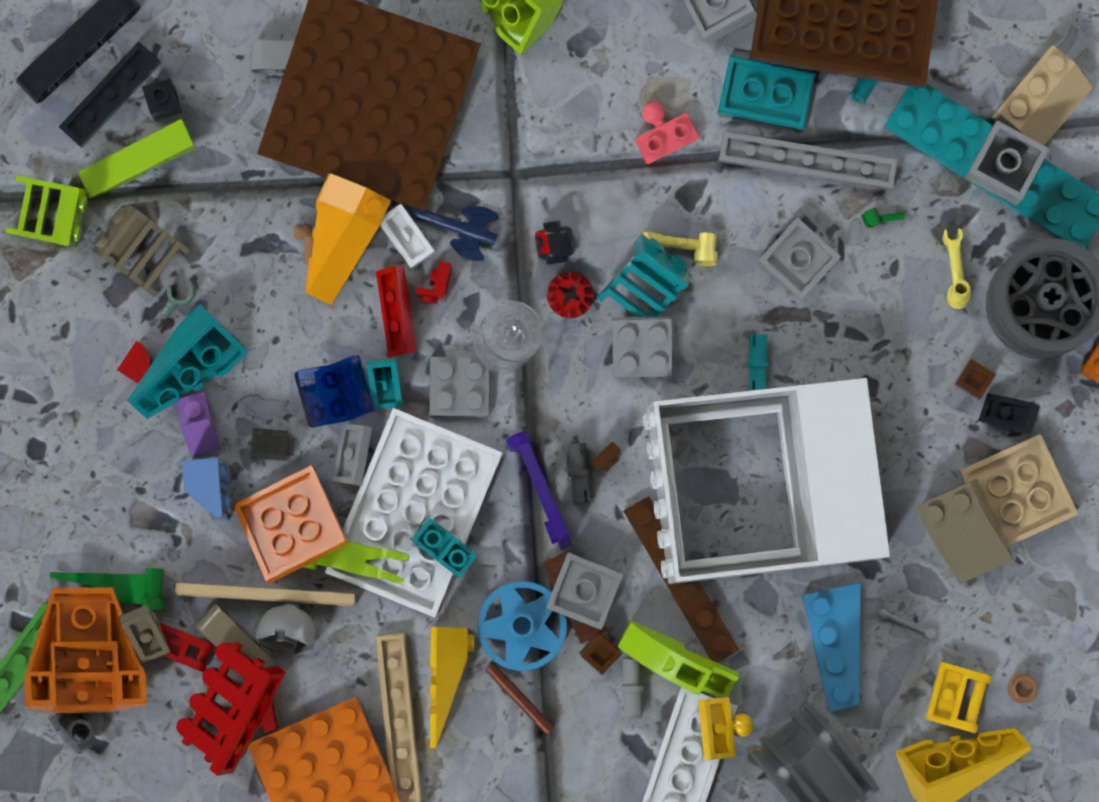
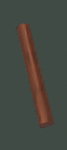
M494 662L485 669L545 735L554 728L552 723Z

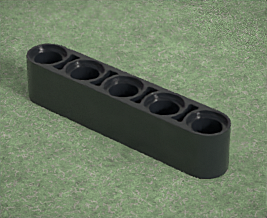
M99 0L18 76L16 83L35 103H41L138 13L141 5L136 0Z

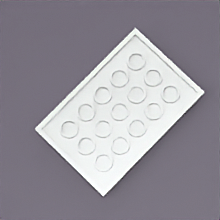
M393 408L363 479L362 486H360L343 527V532L348 541L410 555L409 561L394 559L367 560V563L404 578L403 584L374 577H365L327 567L325 573L436 618L453 573L410 539L429 516L466 545L503 452Z

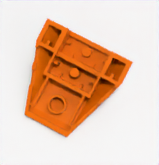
M113 587L52 588L24 676L25 708L48 713L115 712L147 705L146 674L143 666L140 665L131 641L121 625L119 616L123 615Z

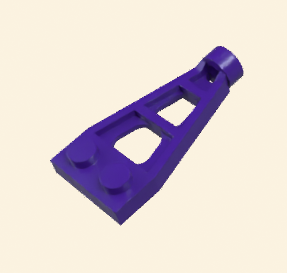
M523 431L506 439V443L510 452H518L522 456L548 518L544 525L551 543L555 544L558 542L561 550L572 546L565 524L530 446L532 441L528 432Z

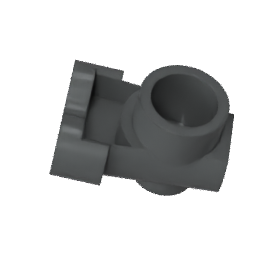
M56 713L49 720L56 731H62L78 754L85 752L98 743L93 734L92 725L85 717L87 713ZM77 733H83L86 739L78 740L74 736Z

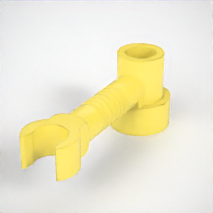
M959 228L957 232L958 239L950 240L945 229L942 240L949 251L953 281L948 289L946 300L952 308L962 309L968 305L971 298L970 285L964 280L960 251L963 233Z
M653 232L642 233L649 240L651 238L656 239L664 248L694 251V263L697 265H717L718 252L715 251L716 234L704 232L699 234V239H686L663 236Z

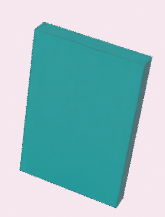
M729 55L717 114L803 131L815 73Z

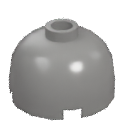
M284 602L282 606L273 607L263 614L257 626L255 640H257L259 646L275 652L284 653L283 648H295L294 654H308L314 649L316 627L313 619L300 609V605Z

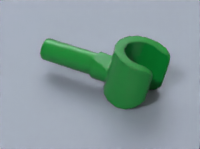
M873 208L864 212L861 217L866 227L873 228L887 221L905 219V214L901 212L880 216L877 209Z

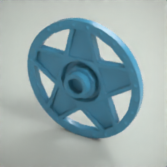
M518 581L503 585L489 595L480 610L477 629L481 645L492 660L511 670L527 671L545 665L556 656L565 640L567 622L566 616L558 613L560 619L559 638L544 624L552 613L551 610L546 609L552 592L536 583ZM514 588H530L541 592L544 596L526 604ZM500 595L503 615L484 622L489 606ZM486 638L504 640L506 642V661L493 652ZM530 647L550 652L537 662L522 665Z

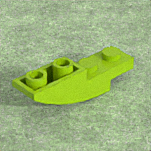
M632 620L618 643V647L648 669L698 695L703 691L716 698L728 697L739 678L737 671L685 649L684 643Z

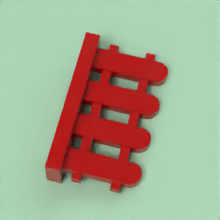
M238 641L232 644L229 642L220 643L216 647L215 654L223 662L219 669L215 667L208 668L203 672V682L210 688L206 694L202 692L195 693L190 697V707L196 714L193 719L190 717L180 719L176 725L178 733L183 736L181 742L186 746L193 744L205 753L204 760L212 763L209 770L217 776L234 773L286 674L278 666L264 668L265 662L260 658L254 661L241 651L243 645ZM230 669L245 679L242 686L227 676ZM217 694L232 704L229 711L214 701ZM204 719L219 729L216 736L202 726Z

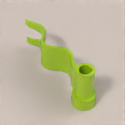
M348 541V545L302 567L303 569L316 571L317 565L365 577H374L403 584L404 578L367 563V560L394 559L409 561L410 555Z

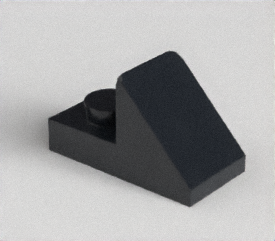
M987 393L978 421L1017 435H1021L1022 432L1031 434L1040 406L1033 402Z

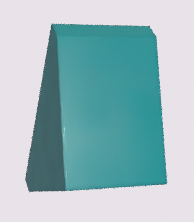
M396 357L366 361L373 409L403 407Z

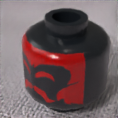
M560 220L543 223L544 229L538 230L535 233L538 258L546 260L547 265L570 261L569 256L575 253L572 228L561 226Z

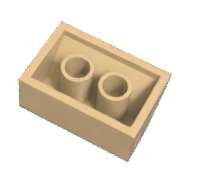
M1052 45L996 111L992 119L994 121L998 120L1045 146L1093 87L1076 63Z

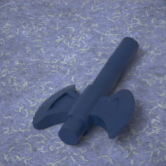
M481 206L463 208L462 214L467 217L468 222H460L428 210L423 211L413 208L411 217L463 236L461 239H452L450 245L459 255L473 261L484 260V255L478 246L479 242L495 245L498 234L484 228L488 223L499 219V215L491 209Z

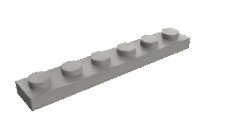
M726 131L723 132L718 162L887 190H892L894 187L898 161L897 159Z

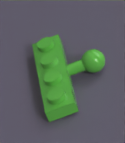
M46 602L41 605L0 662V715L24 683V676L46 610Z

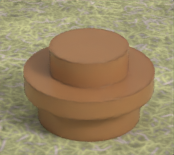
M1017 674L1008 683V693L1017 703H1029L1037 696L1038 685L1032 676Z

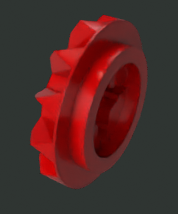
M573 271L558 274L550 282L547 290V301L550 308L557 315L564 318L582 316L590 309L594 299L591 282L583 274ZM577 284L575 294L582 301L571 299L564 306L565 294L559 288L570 290Z

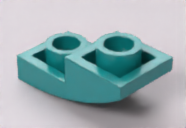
M429 516L410 539L458 578L463 575L477 557L475 552Z

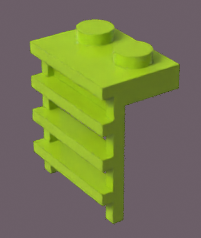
M16 175L15 181L26 183L18 229L6 227L5 233L57 243L58 245L76 247L82 233V225H80L82 214L85 212L88 202V196H86L87 189ZM38 185L44 188L35 233L26 231L34 186ZM53 188L61 190L53 234L48 236L43 235Z

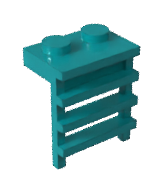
M641 234L634 242L635 255L599 293L597 299L602 302L607 296H610L637 317H654L660 313L662 314L666 310L665 307L671 301H675L677 294L683 288L686 289L688 287L687 265L677 255L671 256L665 252L664 247L656 239L651 238L649 240ZM633 271L665 295V297L660 302L626 275ZM619 283L654 309L647 313L616 290L615 287Z

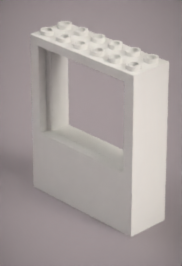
M867 378L654 401L646 407V412H643L644 429L649 430L650 442H646L648 460L653 459L654 471L650 472L651 488L657 490L658 498L657 501H654L655 518L660 519L661 531H657L659 549L664 548L665 560L661 561L662 577L668 579V584L862 562L890 557ZM777 413L794 548L685 561L669 425Z

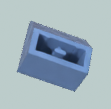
M219 458L182 461L184 491L217 519L229 521L228 514L233 513L232 496H229L226 490V484H231L230 467L226 466L224 461Z

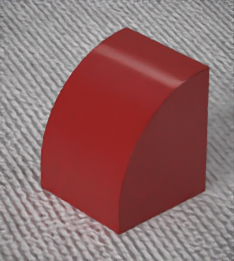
M136 340L117 371L138 384L153 363L149 351Z

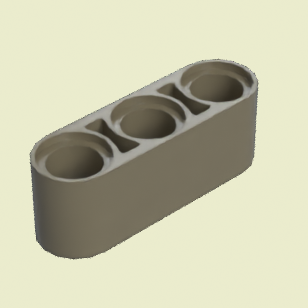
M216 603L195 624L216 647L220 643L229 642L232 644L238 641L243 645L241 648L243 653L254 661L260 658L265 662L264 668L274 667L277 664L270 654L259 646Z

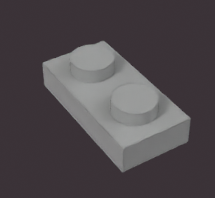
M342 424L332 482L362 486L372 432L371 427Z

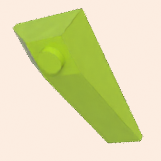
M480 0L482 2L480 7L485 14L489 13L496 23L497 27L495 30L498 35L520 55L524 54L553 24L563 4L562 0Z

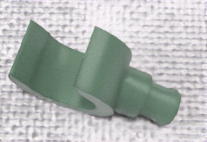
M187 281L189 293L184 300L174 299L172 286L168 285V301L165 303L164 309L161 310V313L167 318L178 306H187L193 301L195 290L190 282Z

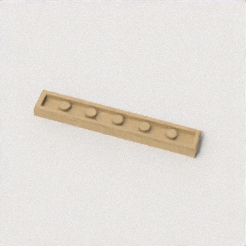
M176 583L175 593L178 596L292 602L348 607L356 606L357 599L356 594L189 583Z
M404 632L376 635L389 773L402 802H423L406 634Z

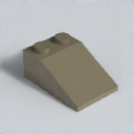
M977 479L916 506L930 537L960 584L1014 560Z

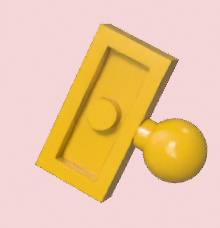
M730 697L698 700L704 760L736 757L734 735L737 737H747L750 735L754 728L752 718L743 713L737 714L732 718Z

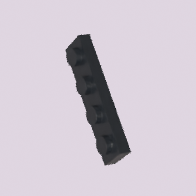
M138 41L62 122L59 128L83 148L161 64V61Z

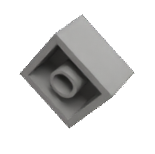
M997 120L987 134L964 178L1017 206L1024 198L1050 148Z

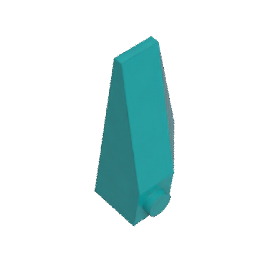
M199 304L175 329L127 401L148 419L178 402L179 397L193 389L196 392L203 388V383L215 376L220 378L227 374L249 352L216 318Z

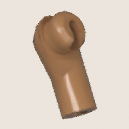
M307 223L294 226V238L296 240L304 239L305 265H308L309 257L312 255L314 239L312 238L313 228Z

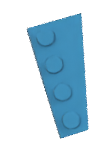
M861 582L802 595L829 712L859 706Z

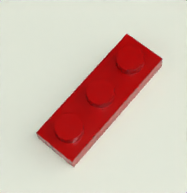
M395 265L376 271L388 358H398L416 353L404 265Z

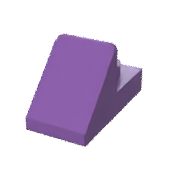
M200 392L178 399L176 405L182 423L180 427L191 457L219 450L220 445L205 393Z

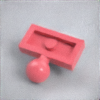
M650 101L644 105L642 117L647 123L653 124L654 129L634 138V141L645 164L648 165L700 138L687 112L665 123L663 120L665 117L664 106L660 102Z

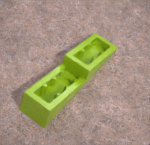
M181 118L79 171L78 174L85 189H87L89 198L93 199L144 176L143 173L196 150V147Z

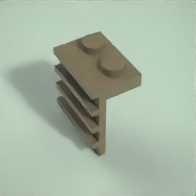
M127 204L124 208L120 207L111 219L113 223L109 229L102 231L94 241L95 247L92 251L155 297L158 292L151 287L153 282L178 249L186 255L190 250L139 210ZM152 228L158 234L129 271L123 265ZM164 239H166L171 245L144 281L141 280L137 275Z

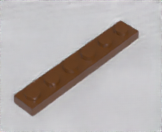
M648 496L623 512L662 577L661 561L665 560L664 548L659 549L657 531H661L660 519L655 518L654 504ZM662 577L710 660L718 663L739 650L699 581L668 584V579Z

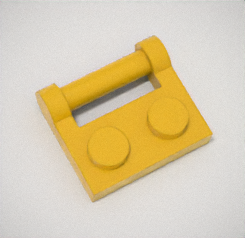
M940 662L924 719L976 734L979 726L976 725L986 685H990L992 676ZM970 679L975 681L965 721L957 719L967 680Z

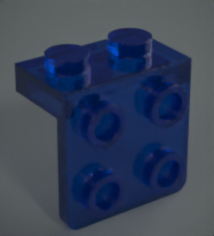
M359 355L350 356L330 365L301 369L294 374L307 423L311 428L353 421L375 412Z

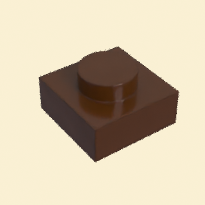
M970 359L954 385L980 400L996 374Z
M612 441L590 464L598 472L602 468L609 471L620 460L616 455L621 450Z
M600 631L579 652L581 657L601 675L623 654Z

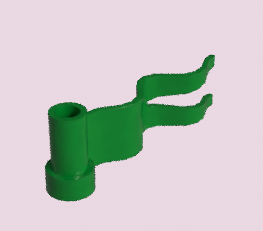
M146 568V574L50 572V578L93 587H113L119 604H142L141 607L148 605L150 610L165 611L166 599L163 598L164 569Z

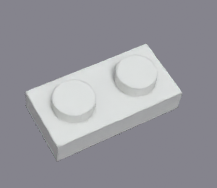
M399 204L384 215L380 226L410 269H413L435 253L402 204Z

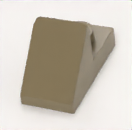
M148 605L119 616L121 625L142 664L170 652L154 610H150Z

